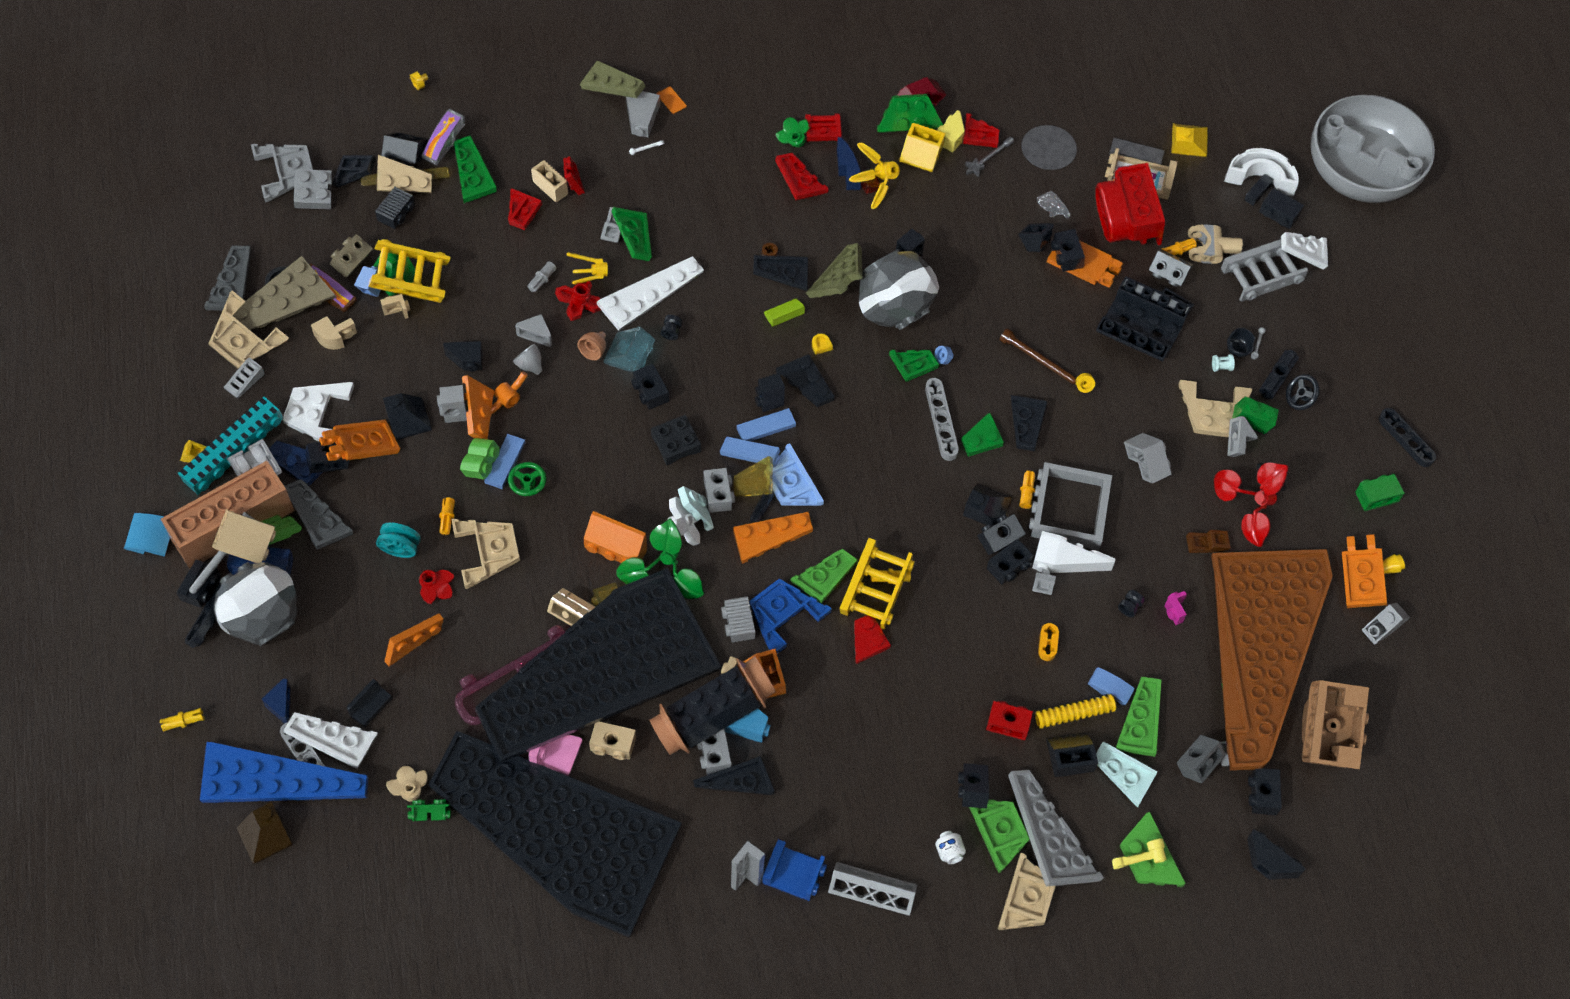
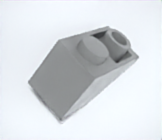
M1398 603L1389 604L1362 631L1375 645L1396 631L1410 617Z

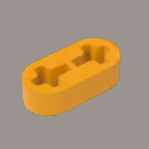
M1052 623L1045 624L1040 632L1038 654L1045 661L1053 660L1058 649L1059 629ZM1047 630H1051V633H1052L1051 639H1047V638H1048ZM1047 645H1050V654H1046L1045 649Z

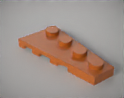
M804 512L733 527V532L743 564L748 562V559L755 556L759 557L770 549H776L781 547L783 543L792 542L813 532L809 513Z

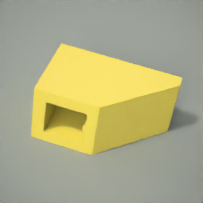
M958 110L947 118L943 126L941 125L937 129V131L945 133L943 147L952 153L960 146L964 137L962 117Z

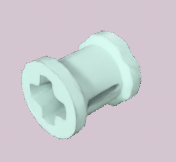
M1232 354L1225 357H1218L1217 355L1212 357L1214 372L1223 369L1234 370L1235 363Z

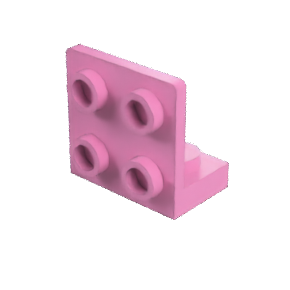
M566 735L529 752V761L569 776L581 747L582 738Z

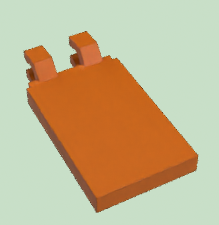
M1080 241L1085 255L1084 267L1066 272L1093 285L1098 282L1110 288L1115 277L1113 274L1118 275L1120 273L1123 263L1113 259L1111 255ZM1052 251L1047 259V263L1061 269V266L1057 265L1056 252Z
M386 419L336 425L333 427V430L323 431V437L319 438L322 446L336 443L335 446H330V452L326 453L329 461L338 460L341 457L346 460L392 455L398 454L400 451V447Z
M1374 534L1366 535L1368 549L1356 550L1354 536L1347 537L1348 551L1342 552L1347 608L1387 605L1382 548L1375 547Z

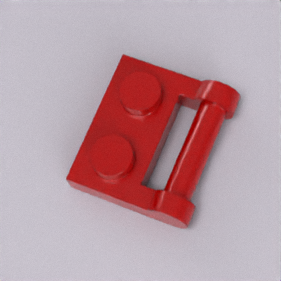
M805 114V119L809 124V130L806 133L807 141H837L838 137H842L840 114L828 116Z

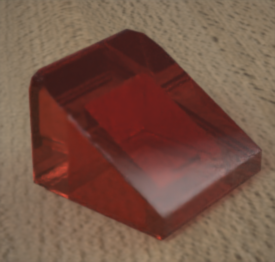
M875 175V179L863 181L861 185L865 193L868 194L878 191L880 182Z

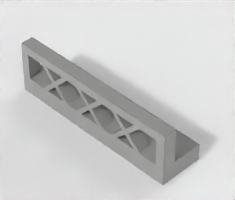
M748 841L732 860L731 888L735 891L746 878L756 886H759L763 881L765 853Z
M836 862L828 893L910 915L917 884ZM836 879L845 881L848 887L843 890L834 888ZM864 886L868 893L863 896L858 895L854 888ZM880 891L885 892L889 899L880 901L876 898L875 894ZM900 897L909 899L907 908L898 906L895 900Z

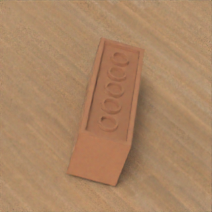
M268 461L259 464L161 518L168 535L189 569L196 559L204 562L215 556L219 551L214 549L212 545L226 509L240 515L245 512L257 521H262L276 515L283 518L294 511L286 488Z

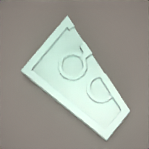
M1103 741L1096 753L1098 759L1097 766L1138 807L1157 771Z

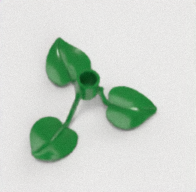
M671 518L655 527L650 534L652 546L656 550L662 551L661 555L654 562L645 567L644 561L641 558L632 557L623 561L617 568V577L625 584H629L649 576L647 571L659 561H662L665 565L673 564V574L675 576L673 579L683 597L695 599L704 595L701 578L694 570L685 568L677 573L678 561L676 558L682 547V539L676 524Z

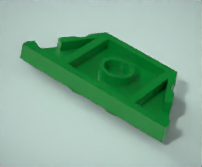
M927 94L892 96L889 107L885 110L880 125L877 126V132L910 130L912 123L931 129H938L941 125L943 126V123Z

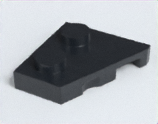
M343 155L332 184L338 188L370 175L376 159L373 155Z

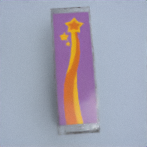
M448 109L430 136L421 157L437 165L452 147L454 141H456L455 136L465 125L464 116Z

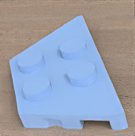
M790 443L787 444L781 455H778L774 466H769L764 471V476L781 506L823 505L824 500Z

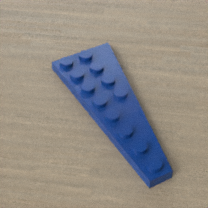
M207 742L200 801L202 803L367 798L368 777L353 772Z

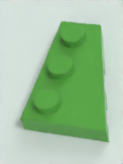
M840 549L823 559L816 566H811L804 573L792 577L791 582L822 604L857 564L858 559L845 550Z

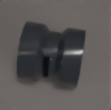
M666 315L664 326L660 332L662 337L668 340H676L683 323L682 319L676 315Z
M1129 590L1125 595V600L1119 603L1118 609L1124 615L1134 617L1138 612V608L1144 604L1145 599L1137 591Z

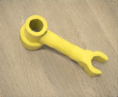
M1163 839L1148 842V852L1112 859L1113 868L1119 869L1154 859V863L1166 861Z

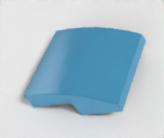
M134 513L124 549L140 554L149 552L165 556L170 536L161 521V518L164 516Z

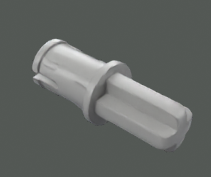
M548 261L540 271L536 272V276L528 284L531 292H537L543 283L548 282L550 275L557 269L555 264Z

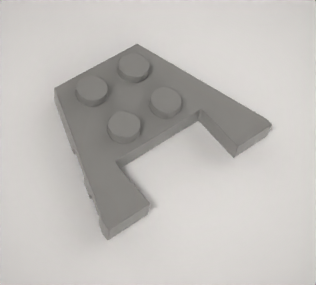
M251 144L255 161L274 157L279 182L261 186L265 202H269L294 188L295 169L313 170L307 145L274 147L273 144H266V146Z

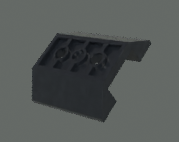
M1125 276L1106 316H1103L1096 328V332L1163 362L1176 341L1192 305ZM1125 317L1129 322H1122L1120 318ZM1158 332L1162 337H1155L1153 333Z

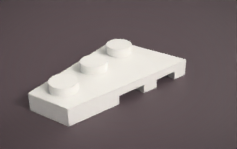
M1289 232L1281 235L1283 251L1321 269H1325L1328 266L1327 238L1303 237L1302 234Z

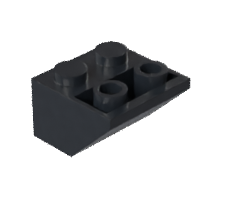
M1087 733L1046 738L1055 777L1095 772L1098 759L1094 744Z

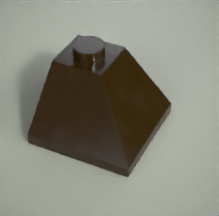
M272 802L252 811L237 827L253 865L292 846L291 840Z

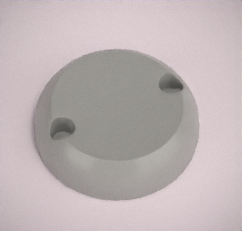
M1375 95L1350 96L1340 99L1327 107L1314 126L1310 145L1317 171L1327 184L1348 198L1368 203L1393 201L1414 191L1429 173L1435 154L1432 135L1417 114L1394 100Z

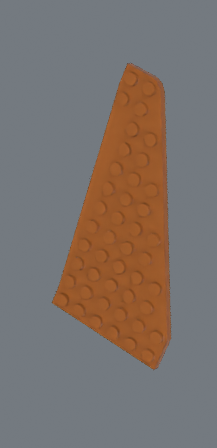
M1327 549L1213 553L1211 556L1215 577L1226 744L1230 770H1255L1263 768L1272 757L1333 577Z

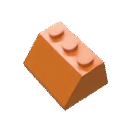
M593 511L584 536V547L589 552L599 553L610 561L615 560L622 563L632 557L643 559L647 552L646 533Z

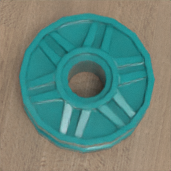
M385 523L380 528L381 535L378 536L376 545L387 554L401 558H411L417 552L416 546L420 543L421 537L417 531L403 524Z

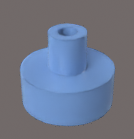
M938 346L934 352V357L938 364L946 365L954 356L951 348L948 346Z

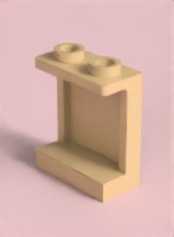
M226 509L212 547L216 550L260 563L262 560L265 561L268 556L269 549L267 547L269 542H272L275 538V527Z

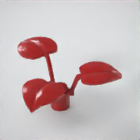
M1277 463L1263 464L1257 473V481L1261 484V490L1258 492L1239 489L1238 487L1241 485L1242 480L1240 475L1233 470H1221L1215 475L1214 488L1221 500L1231 501L1236 497L1237 492L1254 495L1257 504L1261 505L1253 511V514H1246L1241 524L1244 536L1255 546L1262 547L1270 531L1269 518L1264 513L1258 512L1266 509V505H1274L1276 503V493L1279 492L1284 484L1288 465Z

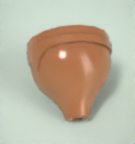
M602 331L584 334L577 343L579 351L590 360L600 359L606 350V334Z

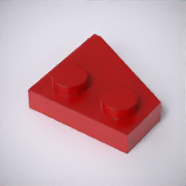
M511 189L508 221L510 225L525 231L542 206V200Z
M866 615L854 621L856 664L890 649L891 645L874 617Z

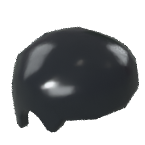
M1237 328L1227 339V349L1234 356L1247 357L1254 349L1255 336L1246 328Z

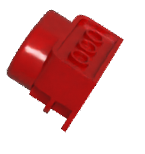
M1148 162L1120 167L1115 172L1114 180L1099 182L1096 185L1097 210L1105 238L1108 242L1129 239L1132 241L1140 240V243L1143 245L1146 244L1147 239L1156 238L1157 245H1161L1165 218Z

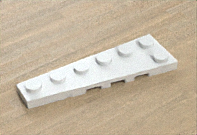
M692 256L598 300L597 305L616 329L620 331L703 273L704 269Z

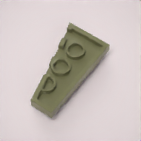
M599 61L594 64L580 83L581 88L585 90L637 98L645 88L642 80Z

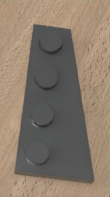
M231 246L223 264V270L221 273L219 272L217 277L218 281L210 292L209 300L204 305L205 310L223 311L231 291H234L244 300L251 257L250 246Z

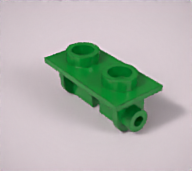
M435 799L433 803L426 804L425 800H412V804L407 805V807H412V811H408V819H412V821H427V813H431V820H446L451 818V810H447V806H450V803H446V799Z

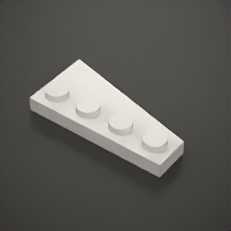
M294 713L284 728V733L356 769L360 766L378 732L360 730L361 728L342 726L337 722L321 721L320 718Z

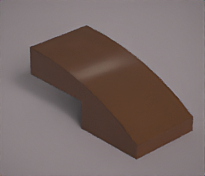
M1209 530L1207 533L1189 532L1186 535L1189 553L1219 552L1231 548L1228 531Z

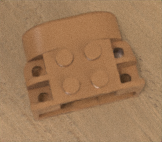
M1322 680L1311 683L1309 698L1305 703L1302 718L1303 762L1360 769L1362 746L1366 743L1364 728L1369 720V714L1366 713L1369 687Z

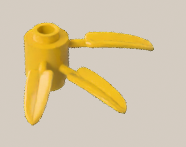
M858 143V148L875 164L878 163V165L875 167V172L871 169L855 174L849 178V181H869L875 179V175L879 179L884 180L880 184L871 204V209H875L881 203L888 190L886 185L888 179L897 178L900 169L894 161L881 162V156L866 144Z

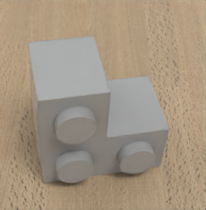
M1141 433L1124 441L1128 459L1138 462L1143 480L1153 484L1172 475L1170 470L1171 464L1165 452L1166 446L1162 440Z

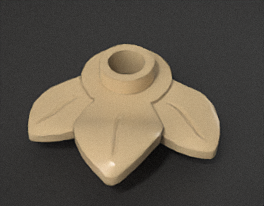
M402 766L397 772V779L387 781L386 786L392 795H401L403 799L412 802V800H417L420 797L421 788L427 783L428 776L425 770L415 773L410 766Z

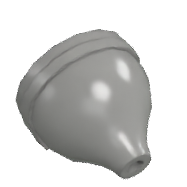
M535 344L525 349L513 360L514 364L524 371L533 372L536 375L543 371L541 353Z

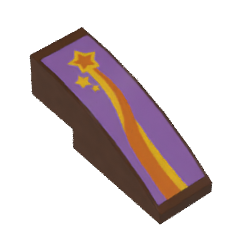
M312 263L310 264L313 270L337 296V298L325 301L346 312L357 301L356 297L330 275Z

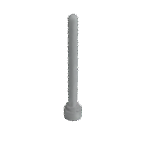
M243 512V514H242L243 516H246V517H249V518H251V519H254L253 517H251V516L248 515L247 513ZM217 552L190 587V593L195 594L227 553Z

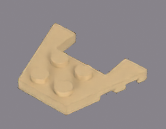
M231 291L209 341V345L239 369L249 357L255 360L287 342L289 337L276 327L262 341L233 317L245 301L234 291Z
M1180 380L1179 389L1182 390L1183 400L1187 405L1194 433L1229 437L1230 419H1232L1235 404L1245 396L1250 397L1252 388L1235 387L1234 400L1231 403L1196 398L1197 382Z
M451 519L455 538L472 534L476 535L482 566L461 570L465 589H469L520 561L512 523H479L476 520H468L467 522Z

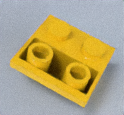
M912 123L899 162L933 172L944 146L945 133Z

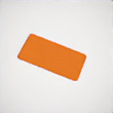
M667 87L657 93L672 114L687 107L671 87Z

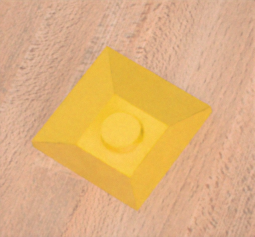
M1173 124L1172 153L1206 157L1207 127Z

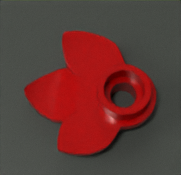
M426 570L422 572L419 577V583L422 586L420 594L423 600L428 604H432L436 597L444 600L451 598L453 593L448 583L453 580L454 575L447 570L437 572ZM427 579H433L431 582H426Z

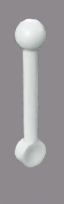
M658 141L636 149L631 148L629 153L634 155L636 152L662 145L664 141Z

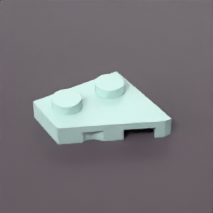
M685 486L679 488L678 493L683 507L697 521L703 520L706 531L713 529L714 526L707 508V499Z

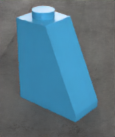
M757 708L724 728V731L762 743L764 736L768 737L771 725H768V716Z

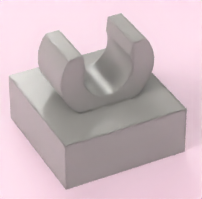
M1042 569V573L1036 572L1032 591L1051 595L1056 576L1050 575L1049 570Z

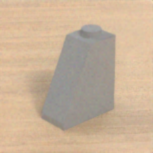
M642 91L637 98L626 97L631 133L648 138L660 108V95Z

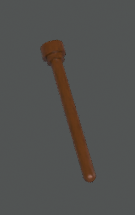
M1007 328L1003 332L999 341L1004 344L1014 345L1068 382L1076 383V377L1016 339L1013 331Z

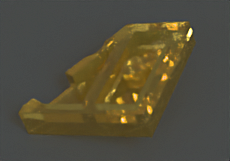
M767 456L735 475L734 495L738 497L772 494L773 458Z

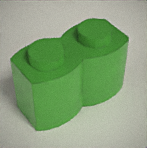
M474 438L469 446L468 454L465 455L461 462V472L466 477L485 480L492 471V463L499 456L500 447L494 440Z

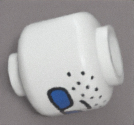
M951 831L942 833L935 843L940 859L948 864L960 862L966 852L961 836Z

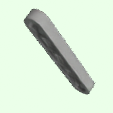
M931 378L926 383L925 391L940 453L943 459L952 461L958 455V444L943 384L939 379ZM931 385H934L935 388H937L936 394H934L933 387H931ZM940 400L943 405L935 406L933 401ZM944 416L947 421L939 422L937 417ZM942 432H948L950 433L951 437L943 438L940 434ZM947 444H950L949 447L950 451H953L952 454H949L947 451Z

